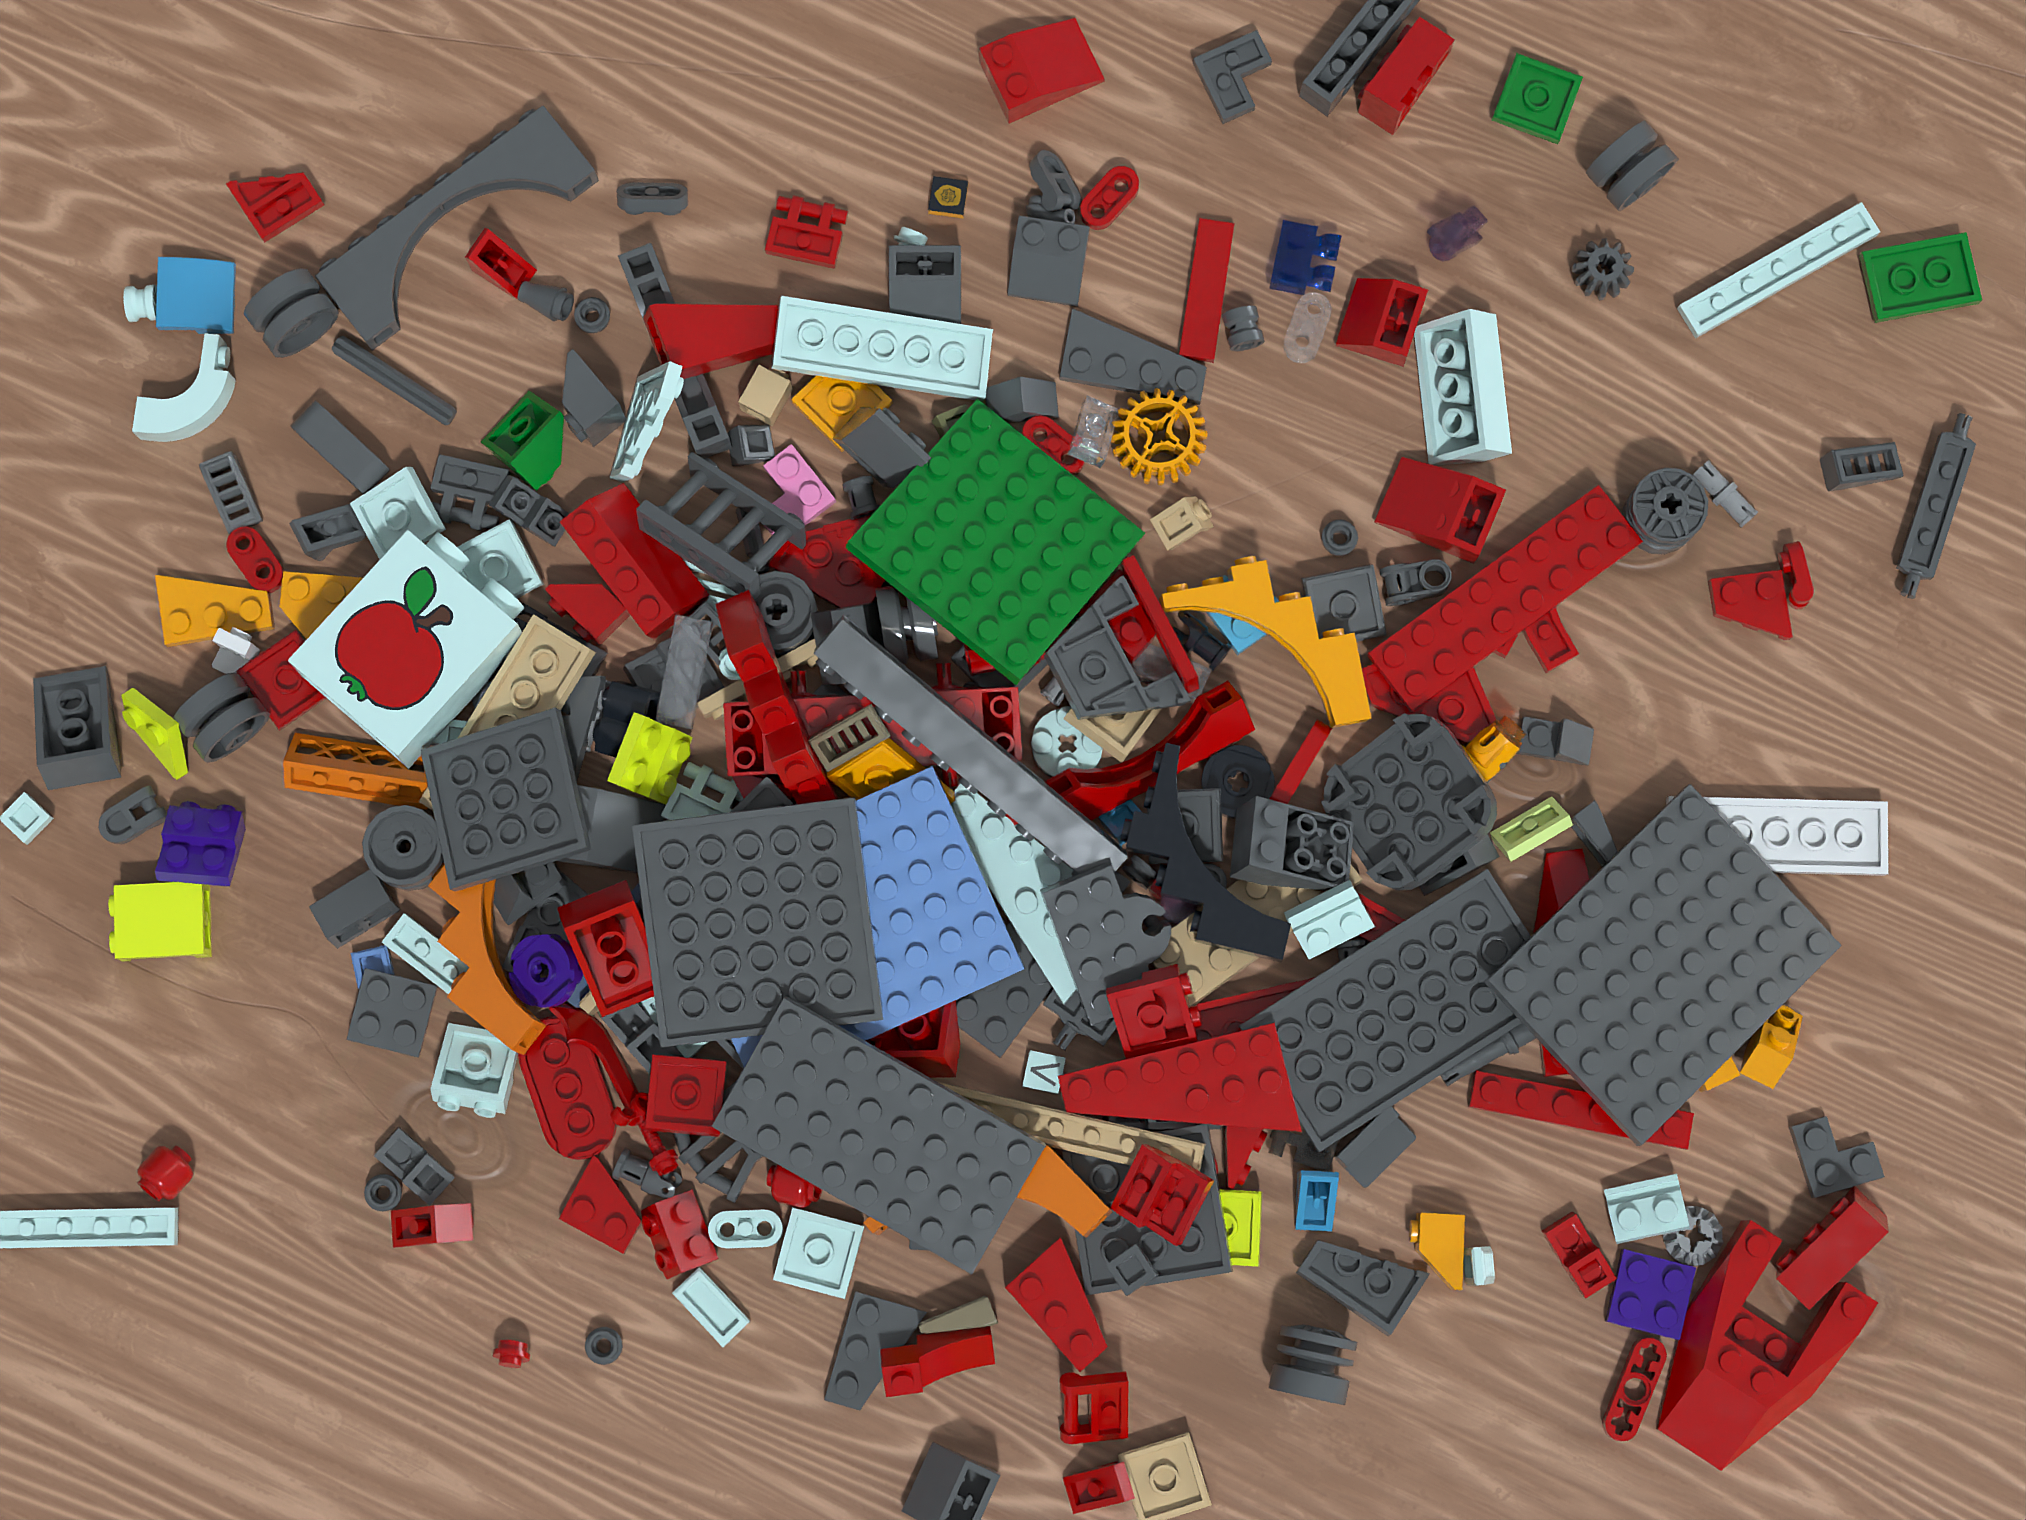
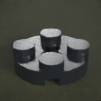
M1243 745L1230 746L1213 755L1206 763L1201 778L1202 789L1221 788L1222 816L1236 819L1238 807L1255 796L1270 799L1275 785L1273 771H1271L1265 757L1259 751ZM1237 773L1244 774L1243 780L1248 782V787L1240 788L1239 792H1235L1232 790V785L1227 783L1228 777L1234 778Z

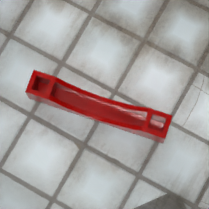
M1227 680L1198 696L1176 728L1158 744L1144 753L1125 762L1103 768H1068L1046 780L1045 783L1092 821L1133 797L1145 793L1148 786L1153 787L1156 785L1158 773L1152 772L1156 751L1164 752L1166 743L1180 746L1178 774L1180 771L1200 760L1208 758L1227 745L1239 741L1245 735L1253 732L1255 727L1242 697Z

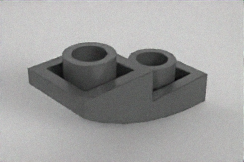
M507 475L489 506L551 546L555 547L565 532L560 521L569 513L547 497L536 493L514 476Z

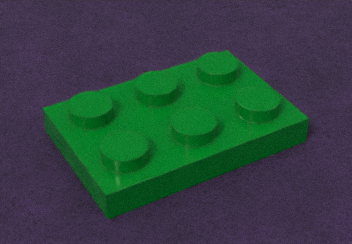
M1967 232L1862 251L1859 255L1874 323L1976 305L1982 301Z

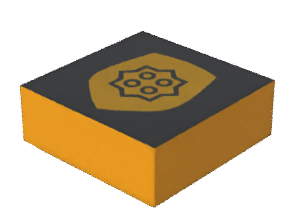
M933 176L928 214L964 219L969 182Z

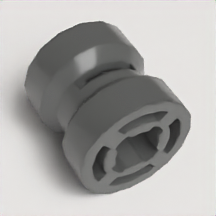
M1256 306L1234 308L1222 315L1224 326L1230 329L1228 343L1231 351L1249 350L1265 342L1262 330L1258 329L1256 325L1259 319Z

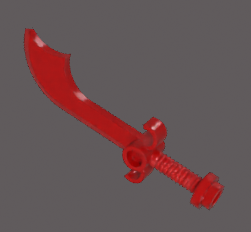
M563 1003L559 1006L549 1007V1010L562 1023L566 1032L567 1043H579L588 1047L603 1063L624 1105L622 1111L621 1107L617 1106L610 1113L613 1122L619 1126H639L654 1157L649 1161L652 1171H657L658 1175L662 1176L675 1170L678 1167L677 1160L679 1158L674 1149H665L657 1131L645 1130L648 1094L638 1092L612 1038L604 1026L595 1017L589 1015L581 1008H575L573 1005Z

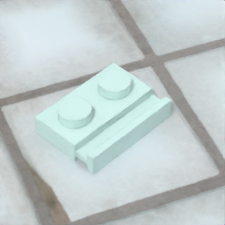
M1351 880L1284 912L1288 923H1291L1293 932L1308 959L1375 927Z
M1677 1174L1604 1190L1617 1244L1690 1228Z

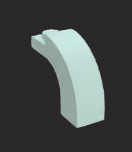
M205 333L199 373L192 386L184 393L169 399L137 396L132 432L140 440L158 442L181 440L201 432L220 416L232 396L236 382L229 371H223V368H228L230 348L227 347L226 342L220 335Z

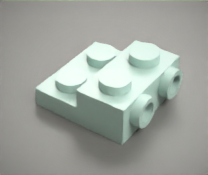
M448 1023L431 1085L432 1100L438 1102L437 1105L447 1111H458L460 1106L474 1108V1112L477 1115L486 1118L495 1117L496 1112L505 1114L514 1081L513 1072L518 1053L511 1050L486 1029Z

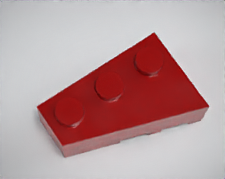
M1060 1237L1005 1288L1075 1368L1081 1372L1108 1346Z

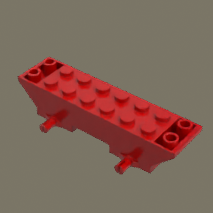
M936 663L937 685L931 688L1017 760L1022 761L1018 687H961L952 684L951 663H945V677H943L942 663ZM806 670L799 671L800 685H798L797 671H790L792 693L790 694L809 739L818 731L872 704L873 708L876 706L865 696L860 700L853 694L816 695L807 692ZM748 700L723 703L728 777L777 774L771 763L765 736L749 708ZM866 716L861 719L870 735H876L877 732L868 717ZM880 717L891 735L889 738L922 766L937 765L930 758V755L933 753L922 743L919 747H916L901 734L904 730L902 726L894 720L887 723ZM855 723L850 725L860 742L864 741ZM841 730L839 734L848 748L852 747L853 745L847 735ZM829 737L828 740L836 753H840L841 750L833 737ZM951 767L947 771L942 769L943 783L949 787L948 773L950 772L951 787L958 786L957 772Z

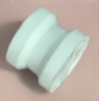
M155 284L147 285L144 289H136L134 286L125 287L123 298L127 320L129 322H137L140 318L146 317L151 321L156 320L157 286Z

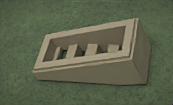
M872 704L813 734L808 742L826 771L829 772L884 741L891 735ZM866 716L877 732L874 736L870 735L861 720ZM855 723L864 741L860 742L850 725ZM841 730L847 735L853 745L852 747L848 748L839 734ZM831 736L841 750L838 754L828 740Z
M982 1296L920 1322L919 1329L921 1333L925 1332L927 1334L994 1326V1324H998L988 1296Z

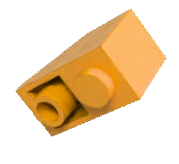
M1782 1005L1752 1035L1744 1053L1740 1073L1774 1089L1793 1060L1803 1016L1796 1013L1790 1007Z

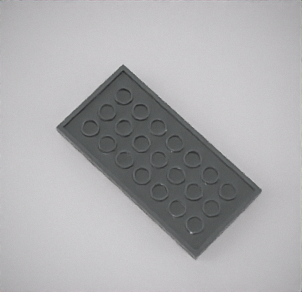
M1485 869L1238 1027L1242 1031L1275 1023L1300 1125L1317 1152H1321L1522 1023L1484 981L1531 936L1489 870Z
M787 996L783 998L712 1125L718 1131L970 1274H973L1046 1146V1143Z

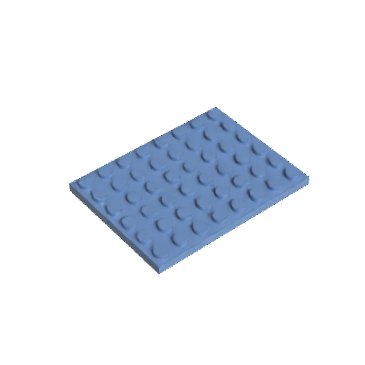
M934 766L856 800L884 1019L838 1026L864 1041L1025 969ZM763 1035L731 1039L744 1068Z

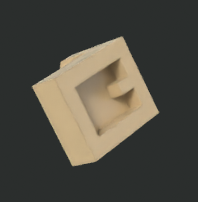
M1196 496L1184 497L1150 519L1167 550H1173L1201 531H1208L1213 527L1210 521L1212 515L1208 506L1203 500H1198Z

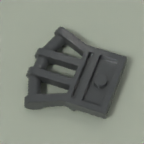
M737 1080L724 1091L722 1107ZM673 1133L680 1153V1161L684 1165L688 1163L697 1173L695 1178L700 1184L705 1183L726 1194V1199L733 1203L740 1196L756 1162L764 1157L740 1142L735 1141L708 1165L699 1153L716 1137L702 1136L692 1144L689 1134ZM744 1149L747 1152L748 1156L735 1181L716 1173L739 1151Z

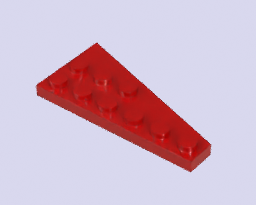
M1275 1023L1058 1075L1065 1109L1068 1113L1302 1132Z

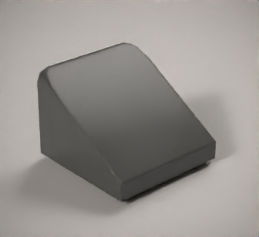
M769 424L738 425L727 433L732 448L729 449L732 466L766 462L775 457Z

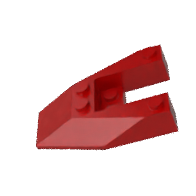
M1742 1220L1687 1307L1681 1338L1676 1343L1656 1428L1720 1471L1812 1397L1860 1334L1878 1304L1877 1301L1851 1284L1838 1282L1831 1289L1799 1343L1751 1313L1742 1305L1783 1241L1752 1220Z

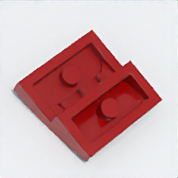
M1142 1144L1110 1209L1137 1227L1146 1226L1173 1245L1178 1246L1183 1243L1214 1180L1179 1159L1152 1146Z

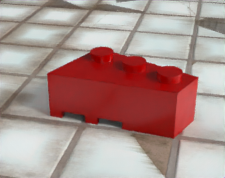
M1421 17L1417 19L1413 26L1407 24L1396 40L1398 46L1392 54L1390 52L1386 53L1377 67L1378 72L1371 81L1368 80L1357 97L1361 100L1358 113L1391 135H1394L1451 52L1455 39Z
M1853 1186L1845 1196L1840 1198L1830 1208L1828 1214L1820 1223L1817 1222L1808 1229L1802 1237L1803 1242L1795 1250L1790 1248L1776 1262V1265L1779 1267L1776 1270V1279L1810 1310L1889 1233L1887 1216L1857 1187Z

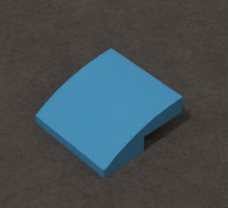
M158 257L156 327L159 330H195L198 334H234L236 264L199 258Z

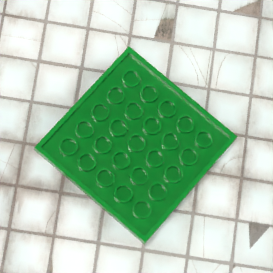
M977 399L929 451L930 460L922 467L917 465L851 537L845 548L1017 686L1139 543L1145 532Z

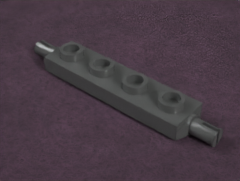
M1957 414L1953 432H1942L1938 436L1896 566V569L1907 575L1900 595L1904 597L1908 595L1907 598L1915 599L1920 580H1931L1939 563L1976 447V443L1966 437L1973 419L1969 415L1965 417L1966 414Z

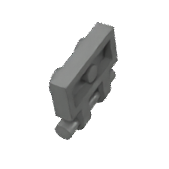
M439 454L430 489L432 492L443 494L441 504L432 502L441 521L451 524L452 521L469 524L471 529L480 531L483 528L492 529L499 525V516L486 514L488 504H490L505 478L511 472L508 469ZM457 497L475 501L473 511L455 507Z

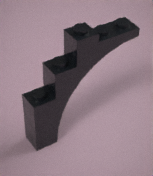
M1166 743L1164 752L1156 751L1152 772L1158 773L1155 787L1148 786L1143 806L1150 809L1149 814L1134 811L1132 820L1125 818L1120 840L1127 841V851L1168 860L1167 866L1160 864L1155 886L1162 887L1160 896L1203 906L1202 912L1195 910L1190 932L1197 933L1195 942L1282 962L1291 923L1264 915L1238 900L1213 877L1200 860L1186 833L1178 804L1176 775L1180 746Z

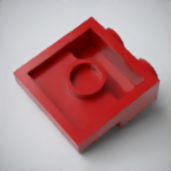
M1178 964L1143 972L1141 980L1106 988V995L1126 1059L1198 1041L1196 1027L1202 1026L1199 1008L1197 1004L1192 1006L1189 1004L1187 995L1193 994L1188 972L1180 973Z

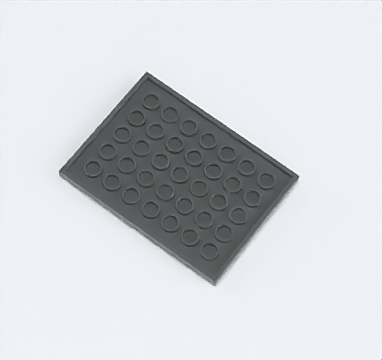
M1689 784L1484 982L1636 1146H1641L1842 945L1697 790Z

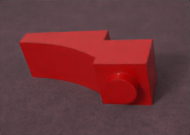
M991 1326L916 1335L917 1344L880 1349L886 1397L923 1393V1387L943 1377L964 1370L995 1364Z

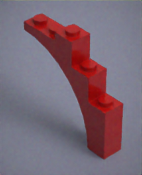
M747 590L715 604L728 656L744 684L749 708L765 736L771 763L785 788H789L797 804L839 799L827 778L818 756L808 742L809 736L785 682L763 615L750 591Z

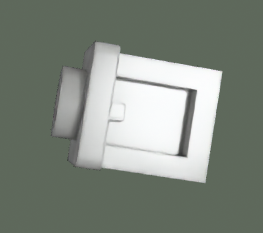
M232 627L230 633L218 628L212 641L220 646V649L212 663V667L224 674L234 673L257 657L261 650L250 642L252 639L251 635Z

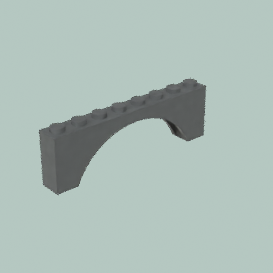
M544 106L537 110L531 109L520 117L519 123L509 131L503 130L496 134L488 147L480 153L476 151L468 155L463 160L460 168L452 174L448 172L440 176L434 182L432 189L423 195L417 194L405 204V209L395 216L385 217L378 223L377 230L367 237L357 238L349 245V251L338 259L332 258L326 261L320 267V272L315 275L316 279L372 351L401 330L398 315V298L406 264L424 234L445 214L471 199L506 190L545 192L571 202L599 181L594 168Z

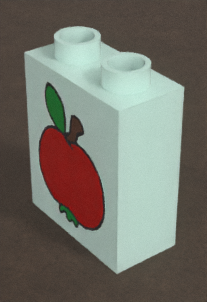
M407 530L288 659V662L306 681L408 769L421 756L420 750L428 748L500 669V666L504 663L522 633L514 619L524 609V606L494 579H491L479 591L459 573L468 565L470 560L439 532L425 545Z

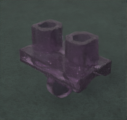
M1472 206L1463 214L1458 212L1433 224L1427 230V233L1432 236L1429 241L1430 252L1440 261L1453 259L1457 254L1477 245L1483 239L1478 231L1488 222L1477 207Z

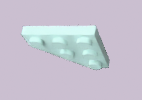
M667 362L638 376L612 467L611 479L625 482L639 474L643 458L654 437L659 435L663 419L673 399H677L680 395L684 379L680 377L683 366Z

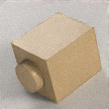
M758 365L738 401L741 411L773 426L793 391L791 381L788 380V374L782 370L771 369V366L769 369Z

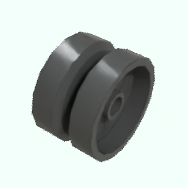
M1645 120L1629 129L1613 142L1586 171L1587 176L1597 187H1604L1614 182L1608 190L1607 199L1618 211L1627 208L1648 193L1679 160L1666 144L1659 145L1649 151L1655 144L1658 134Z
M299 268L275 278L262 287L245 307L244 316L256 332L264 333L262 340L277 358L296 354L320 339L338 318V310L326 294H319L320 286L307 269Z
M773 571L759 575L761 594L755 599V602L763 615L776 658H780L814 639L810 613L818 612L813 592L807 584L791 573ZM776 612H784L781 614V620H774L773 615Z
M892 585L875 588L885 650L904 665L909 659L906 641L913 640L915 655L920 662L938 659L935 636H938L936 620L907 597L908 606L900 607L898 590Z
M236 672L223 675L202 687L178 709L173 718L179 723L180 731L187 738L196 737L193 748L207 763L215 762L239 749L263 728L270 716V713L256 697L247 698L250 688Z
M408 805L395 806L377 814L366 828L362 841L363 855L372 873L394 888L412 891L428 887L433 880L432 876L444 862L434 818L419 808ZM410 842V851L407 853H401L406 849L405 843Z

